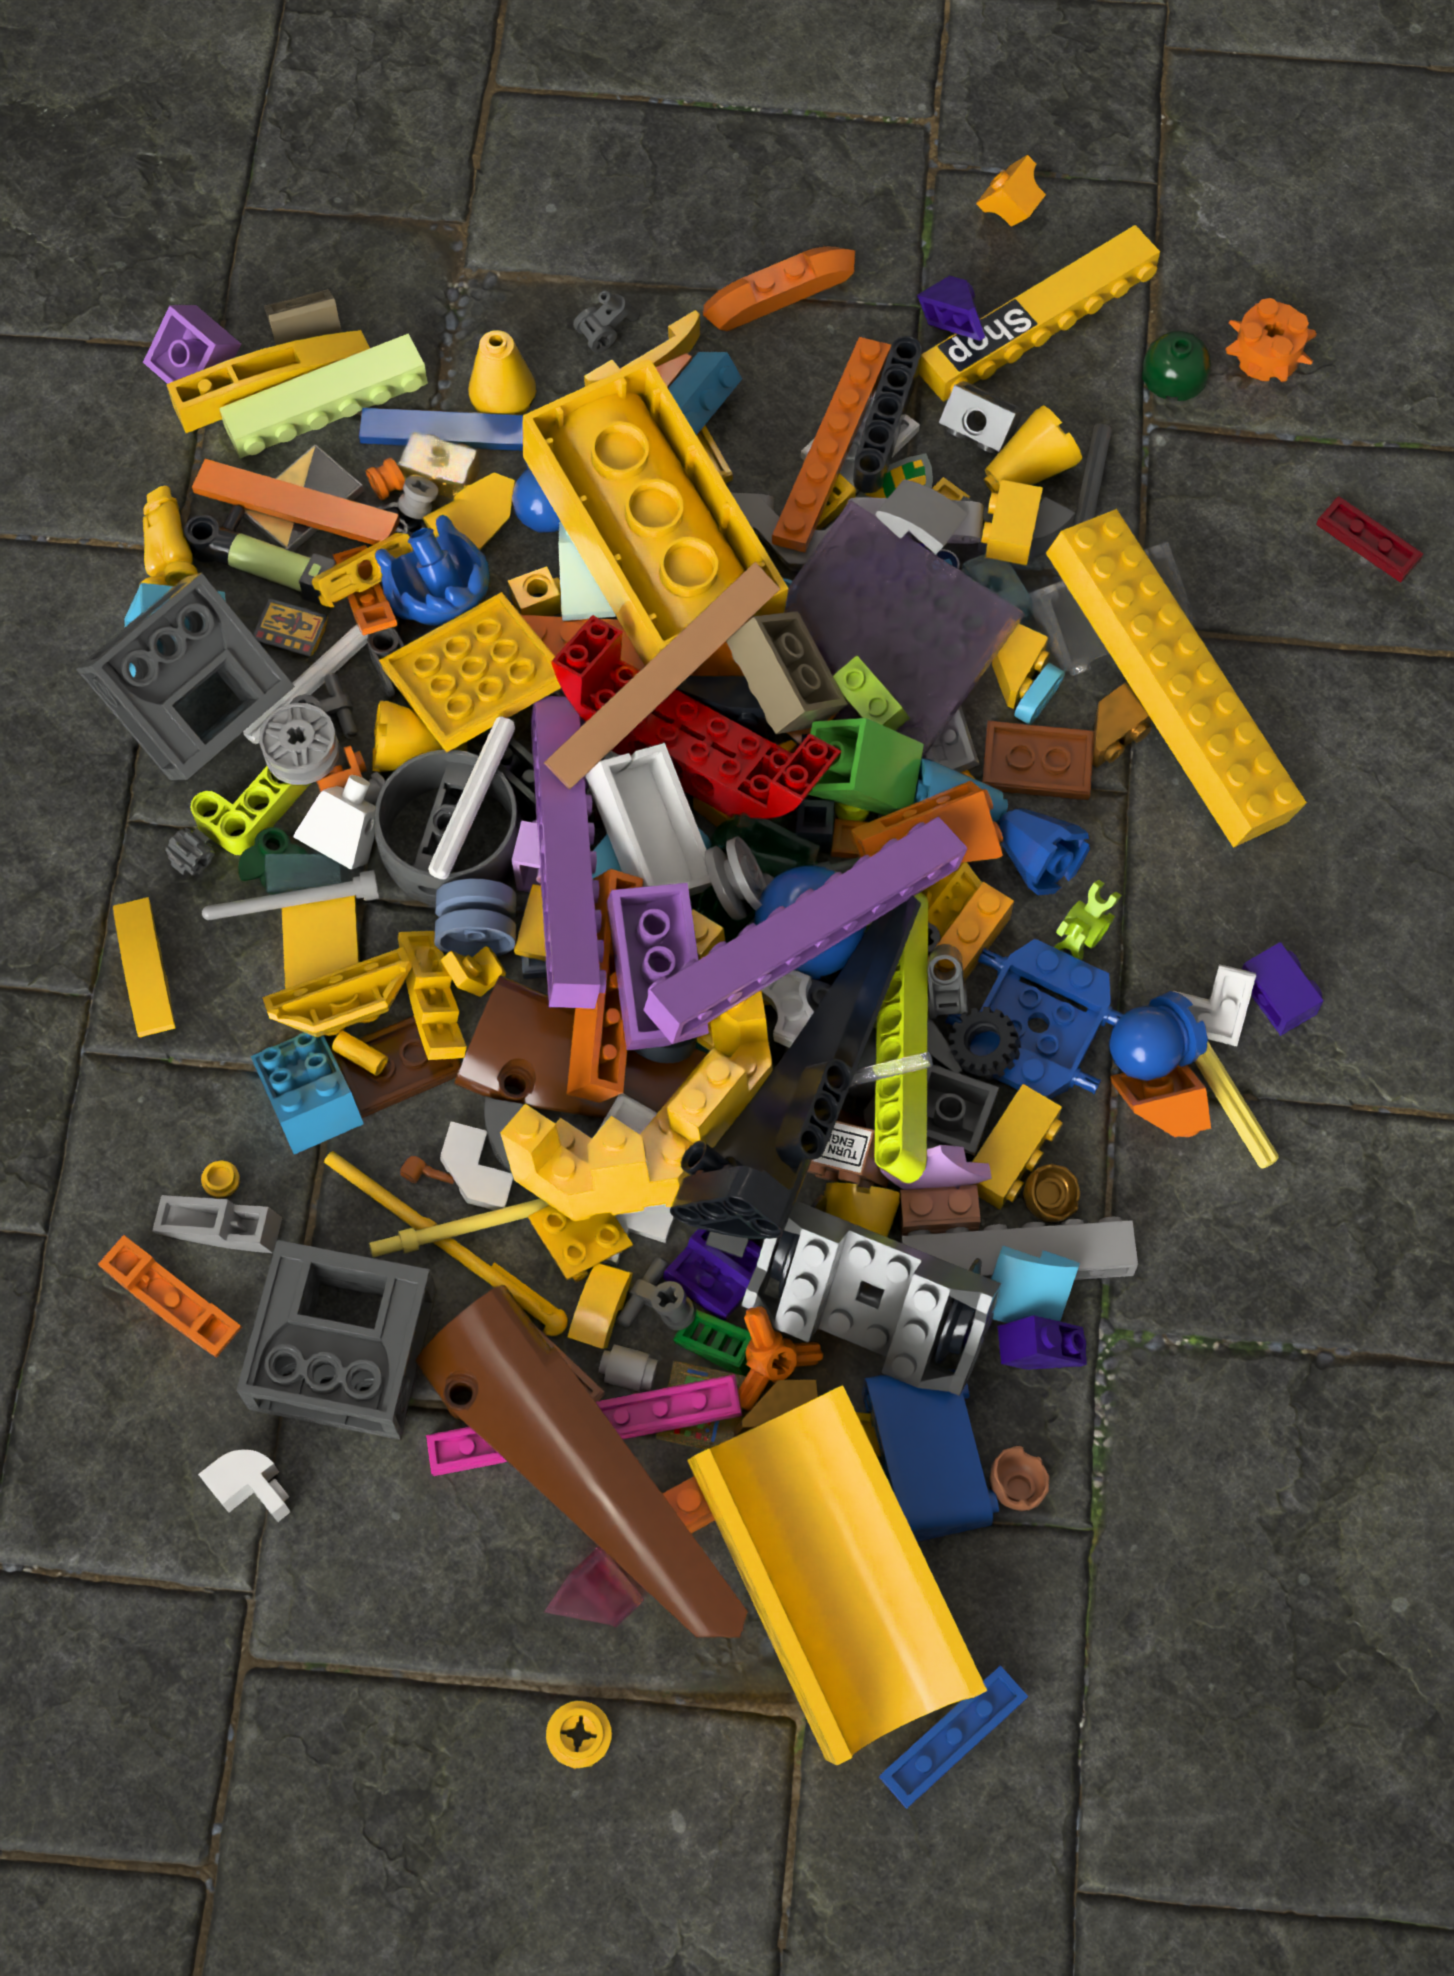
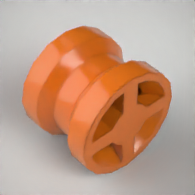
M391 457L385 459L383 465L377 468L370 467L366 469L368 481L380 500L383 501L388 498L389 493L394 490H403L405 479L398 465Z

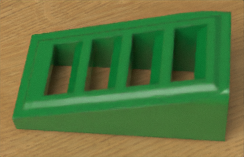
M697 1309L694 1321L688 1327L678 1330L673 1339L675 1344L746 1378L751 1369L746 1365V1348L752 1339L749 1331ZM702 1323L705 1326L697 1341H695L692 1337L699 1324ZM714 1330L718 1333L711 1346H707L706 1344ZM729 1337L732 1341L724 1353L721 1350Z

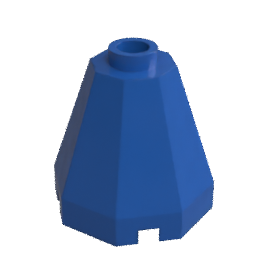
M1019 808L1008 811L1002 816L998 824L1003 836L1001 844L1027 887L1037 895L1055 894L1062 888L1055 883L1063 876L1070 881L1077 874L1090 851L1089 844L1084 841V839H1089L1088 833L1080 826L1028 809Z

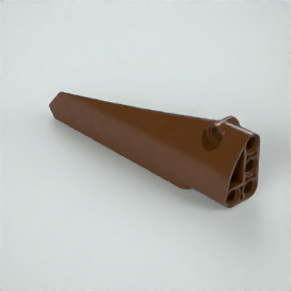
M500 975L477 1025L454 1084L495 1100L527 1104L532 1108L604 1119L618 1097L617 1095L597 1103L567 1095L575 1008L549 1007L547 994ZM694 1049L692 1055L683 1061L660 1063L648 1060L637 1054L634 1050H627L623 1093L658 1113L707 1053ZM515 1086L521 1091V1094H510L505 1087ZM840 1110L837 1121L866 1128L863 1118Z
M505 1285L493 1288L450 1321L427 1344L415 1360L420 1370L447 1406L449 1413L454 1418L462 1420L696 1638H741L747 1616L746 1608L555 1347L551 1348L508 1288ZM461 1391H467L473 1395L471 1400L464 1405H457L452 1402L454 1396Z

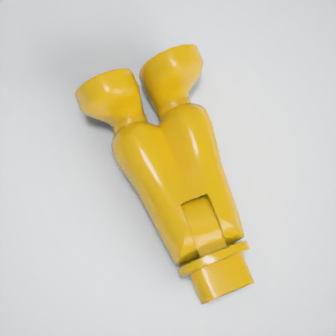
M160 486L147 495V504L143 508L145 515L143 517L145 570L151 577L144 579L141 583L175 586L183 578L198 574L197 568L192 565V552L183 532L177 500L171 496V490L168 486Z

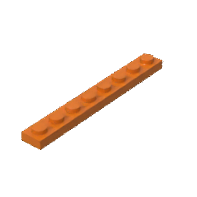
M859 337L773 531L772 544L806 552L881 379L891 344Z

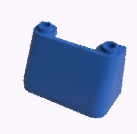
M888 1375L865 1378L862 1397L866 1413L871 1412L870 1422L871 1426H874L885 1475L916 1541L919 1542L991 1526L993 1523V1513L999 1512L996 1494L992 1489H987L964 1399L969 1398L968 1385L966 1384L962 1393L958 1396L948 1391L917 1388Z

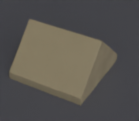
M329 289L264 306L275 345L327 334L342 333L335 299Z

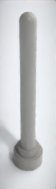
M375 870L360 872V876L353 877V881L209 905L203 908L202 916L206 920H215L355 895L357 899L364 898L365 901L379 899Z

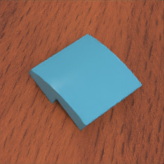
M1002 1246L991 1280L1001 1283L999 1298L992 1312L994 1313L993 1320L1010 1323L1035 1315L1060 1321L1080 1263L1044 1250L1041 1257L1038 1258Z

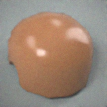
M1015 1446L1004 1449L995 1459L991 1467L989 1485L996 1494L997 1500L1004 1506L1017 1511H1025L1038 1507L1049 1492L1050 1477L1044 1465H1042L1040 1457L1027 1454L1022 1446Z

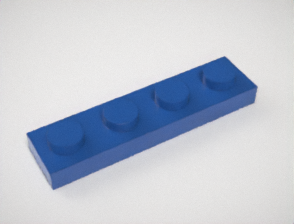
M1001 1665L983 1681L987 1689L986 1692L959 1702L880 1774L879 1778L906 1809L1028 1698V1695Z

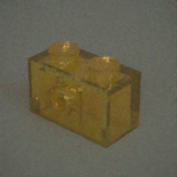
M414 431L398 463V467L405 480L410 476H420L429 479L437 486V495L454 499L456 494L462 489L473 484L480 471L478 452L465 444L456 445L443 441L435 435H424Z

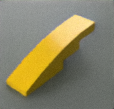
M149 897L114 905L113 912L138 1037L175 1029L168 979L163 966L160 942L155 929L153 910Z
M435 931L399 932V948L404 947L412 965L405 980L418 1032L428 1060L464 1058L467 1046L457 1023L459 1009L450 989L452 978L441 962V959L444 957L443 951H440L434 944Z

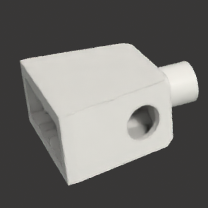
M350 775L345 788L335 786L324 789L296 830L294 838L349 869L366 865L375 836V806L364 800L370 783L362 777Z

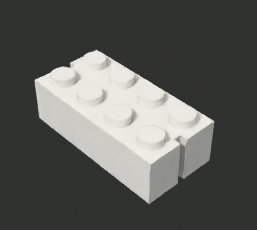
M665 743L635 751L631 756L627 753L600 761L585 775L623 873L642 878L643 887L688 883L689 896L702 893L712 885L704 859L706 847Z

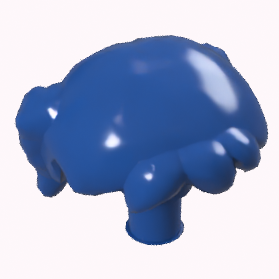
M445 515L439 516L436 520L439 534L437 538L433 533L434 530L430 528L420 529L410 536L408 543L411 544L414 551L401 555L398 558L393 557L386 549L381 548L375 552V558L383 575L381 580L384 596L389 601L393 614L400 619L415 620L425 625L440 626L479 605L487 593L490 583V572L486 556L465 534L459 532L454 527L450 518Z

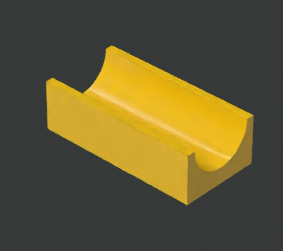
M650 358L523 415V458L645 666L755 562L774 581L780 590L751 618L754 616L784 613L789 588Z
M843 1385L745 1433L700 1452L687 1460L826 1761L839 1765L851 1759L857 1751L883 1735L937 1709L964 1699L974 1698L987 1691Z

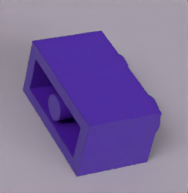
M1281 942L1248 960L1242 966L1241 970L1256 973L1251 996L1280 1036L1317 1015L1324 1001L1322 999V992L1313 980L1307 979L1301 970V965L1296 955L1290 950L1287 951Z

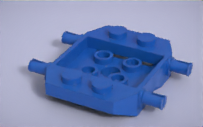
M1033 939L1010 954L1009 957H1002L984 948L978 962L997 970L998 978L980 1012L983 1011V1007H990L993 1012L995 1009L1002 1011L1004 1016L1007 1015L1011 1019L1021 1041V1048H1018L1020 1052L1019 1059L1013 1060L1015 1066L1011 1070L1005 1068L1003 1070L1005 1075L1000 1078L998 1074H993V1078L1017 1090L1024 1084L1048 1099L1068 1091L1069 1088H1073L1074 1084L1095 1094L1101 1079L1081 1071L1080 1066L1101 1025L1105 1026L1106 1023L1114 1025L1124 1015L1110 1006L1109 973L1037 939ZM1024 977L1088 1009L1086 1012L1079 1010L1067 1002L1060 1001L1039 991L1036 987L1020 982V979ZM961 1014L948 1015L945 1023L952 1026L955 1022L960 1024L962 1022ZM1033 1018H1041L1046 1021L1048 1029L1042 1033L1033 1032L1028 1026V1021ZM991 1031L983 1032L972 1040L970 1051L979 1056L988 1055L999 1046L1000 1036Z

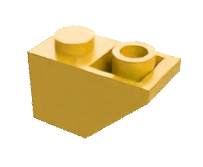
M1013 620L1009 621L996 643L992 659V667L1007 706L1012 709L1015 708L1019 699L1023 698L1033 684L1034 680L1031 678L1035 671L1041 672L1050 656V653L1046 651L1047 636Z

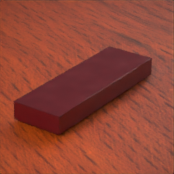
M1340 496L1332 502L1316 523L1318 527L1400 583L1421 561L1423 553Z

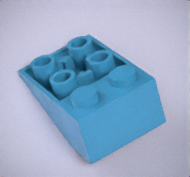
M303 1032L292 1039L276 1046L268 1047L262 1052L250 1056L293 1154H297L364 1124L352 1093L324 1035L315 1037Z

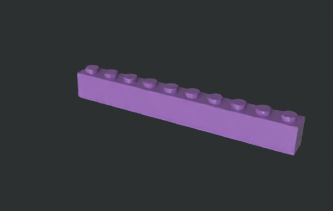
M546 696L533 704L530 721L549 1007L595 1009L598 994L605 993L606 971L599 970V963L603 961L604 943L603 940H597V933L601 929V910H595L594 903L598 902L599 882L598 880H592V874H595L597 865L596 851H590V845H593L594 823H588V817L591 816L592 795L586 794L585 789H588L589 785L585 776L571 789H568L543 763L586 722L577 713L567 697Z
M939 816L927 824L924 822L918 823L909 831L907 836L900 840L894 838L888 841L881 848L880 852L872 857L869 855L863 856L853 865L852 869L843 874L841 872L833 874L817 890H806L792 905L787 908L784 906L776 908L767 917V920L757 926L754 923L748 925L739 933L737 938L728 943L726 941L718 943L710 950L707 956L698 961L696 959L688 961L672 977L668 979L662 977L656 980L647 991L648 997L643 1011L672 1044L676 1043L904 903L912 895H917L956 871L962 862L967 847Z

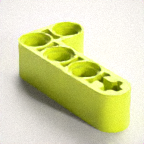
M266 766L233 804L215 792L204 791L193 798L190 808L197 827L201 832L234 855H241L244 850L254 846L255 838L259 832L273 827L310 784L291 785L289 783H277L279 779ZM258 804H268L264 809H254ZM210 810H216V811H217V812H216L214 815H212V816H209V817H204V816H203L207 811H210ZM235 830H245L239 836H230Z

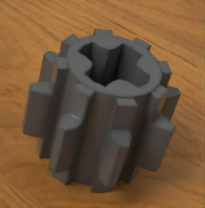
M189 828L177 831V834L171 837L165 849L168 859L172 861L170 865L182 875L187 871L193 876L196 873H202L211 864V860L215 856L214 849L212 848L213 845L209 843L210 838L197 828L194 832Z

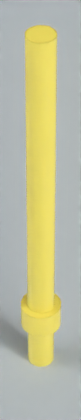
M540 1198L416 1231L414 1228L398 1231L397 1236L370 1242L371 1255L374 1258L401 1250L404 1254L419 1250L420 1245L528 1218L529 1215L550 1204Z

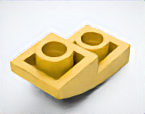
M603 1263L593 1266L580 1296L567 1337L601 1349L608 1348L616 1315L619 1310H623L633 1273Z

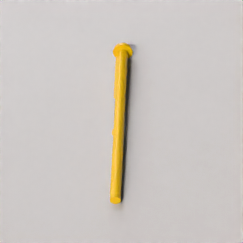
M330 1152L325 1158V1164L415 1230L437 1225L430 1218L420 1215L336 1152ZM452 1237L433 1242L494 1288L505 1285L521 1308L546 1325L543 1331L544 1334L557 1336L564 1332L568 1324L566 1313L552 1305L495 1262L490 1266Z

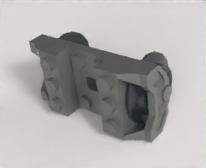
M820 1195L811 1206L796 1201L783 1235L779 1238L764 1239L758 1263L746 1289L742 1306L748 1309L758 1306L764 1307L772 1328L806 1342H809L816 1331L821 1329L886 1356L882 1373L914 1387L948 1391L960 1396L980 1354L984 1342L983 1335H986L994 1316L992 1312L995 1309L1000 1294L1001 1283L981 1276V1259L976 1258L969 1270L826 1213L827 1198L823 1195ZM771 1277L780 1282L778 1298L781 1300L764 1294ZM949 1353L960 1356L962 1354L955 1372L938 1366Z

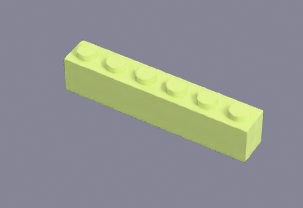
M408 333L223 406L219 410L224 427L241 459L248 455H256L278 443L291 441L296 436L308 431L321 429L328 423L343 417H351L358 413V411H361L362 408L381 405L391 398L418 390L421 386L428 384L425 364Z

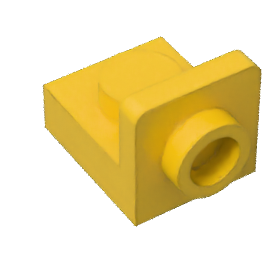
M487 946L482 948L473 957L470 955L465 957L450 951L441 959L442 964L457 988L478 997H482L496 984L500 975L504 977L506 975V971L497 956Z

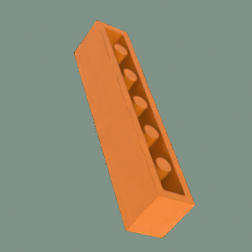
M609 869L592 879L599 882L598 902L594 903L595 910H601V929L597 933V940H603L604 943L603 961L599 963V970L606 971L605 993L598 994L595 1009L575 1008L567 1095L597 1103L623 1093L627 1058L607 900L611 890L643 887L642 878L614 869Z

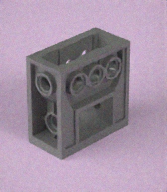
M203 573L183 578L76 668L169 780H188L295 687ZM185 617L189 621V630L185 627L184 624ZM158 640L163 646L162 654L157 649ZM130 663H132L136 669L134 677L131 675L129 671ZM217 672L240 701L198 737L174 707Z
M277 1240L237 1386V1392L247 1408L251 1411L401 1440L418 1371V1365L415 1360L423 1350L437 1294L430 1269ZM321 1285L383 1296L375 1328L314 1317ZM371 1386L368 1390L362 1391L364 1388Z

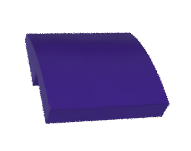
M698 1228L690 1237L686 1248L665 1270L663 1279L677 1282L684 1289L686 1296L715 1317L726 1321L744 1299L762 1248L748 1240L744 1254L740 1258L707 1246L706 1242L710 1231Z

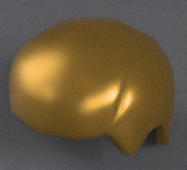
M1048 1164L1037 1168L1030 1174L1026 1180L1023 1195L1026 1207L1035 1217L1046 1222L1064 1221L1078 1210L1081 1191L1077 1178L1066 1167Z

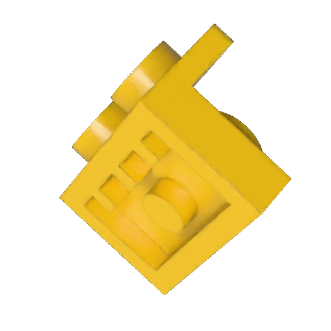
M967 862L961 863L956 871L921 892L928 899V922L939 930L940 940L982 884Z

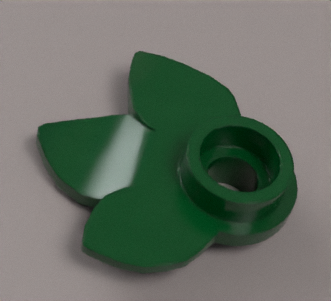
M270 827L259 832L255 838L254 846L242 852L238 865V874L242 881L260 878L263 887L272 895L287 892L290 889L293 874L305 875L311 873V861L308 853L303 848L292 844L288 835L276 827ZM268 843H274L278 846L279 849L270 850L266 847V845Z

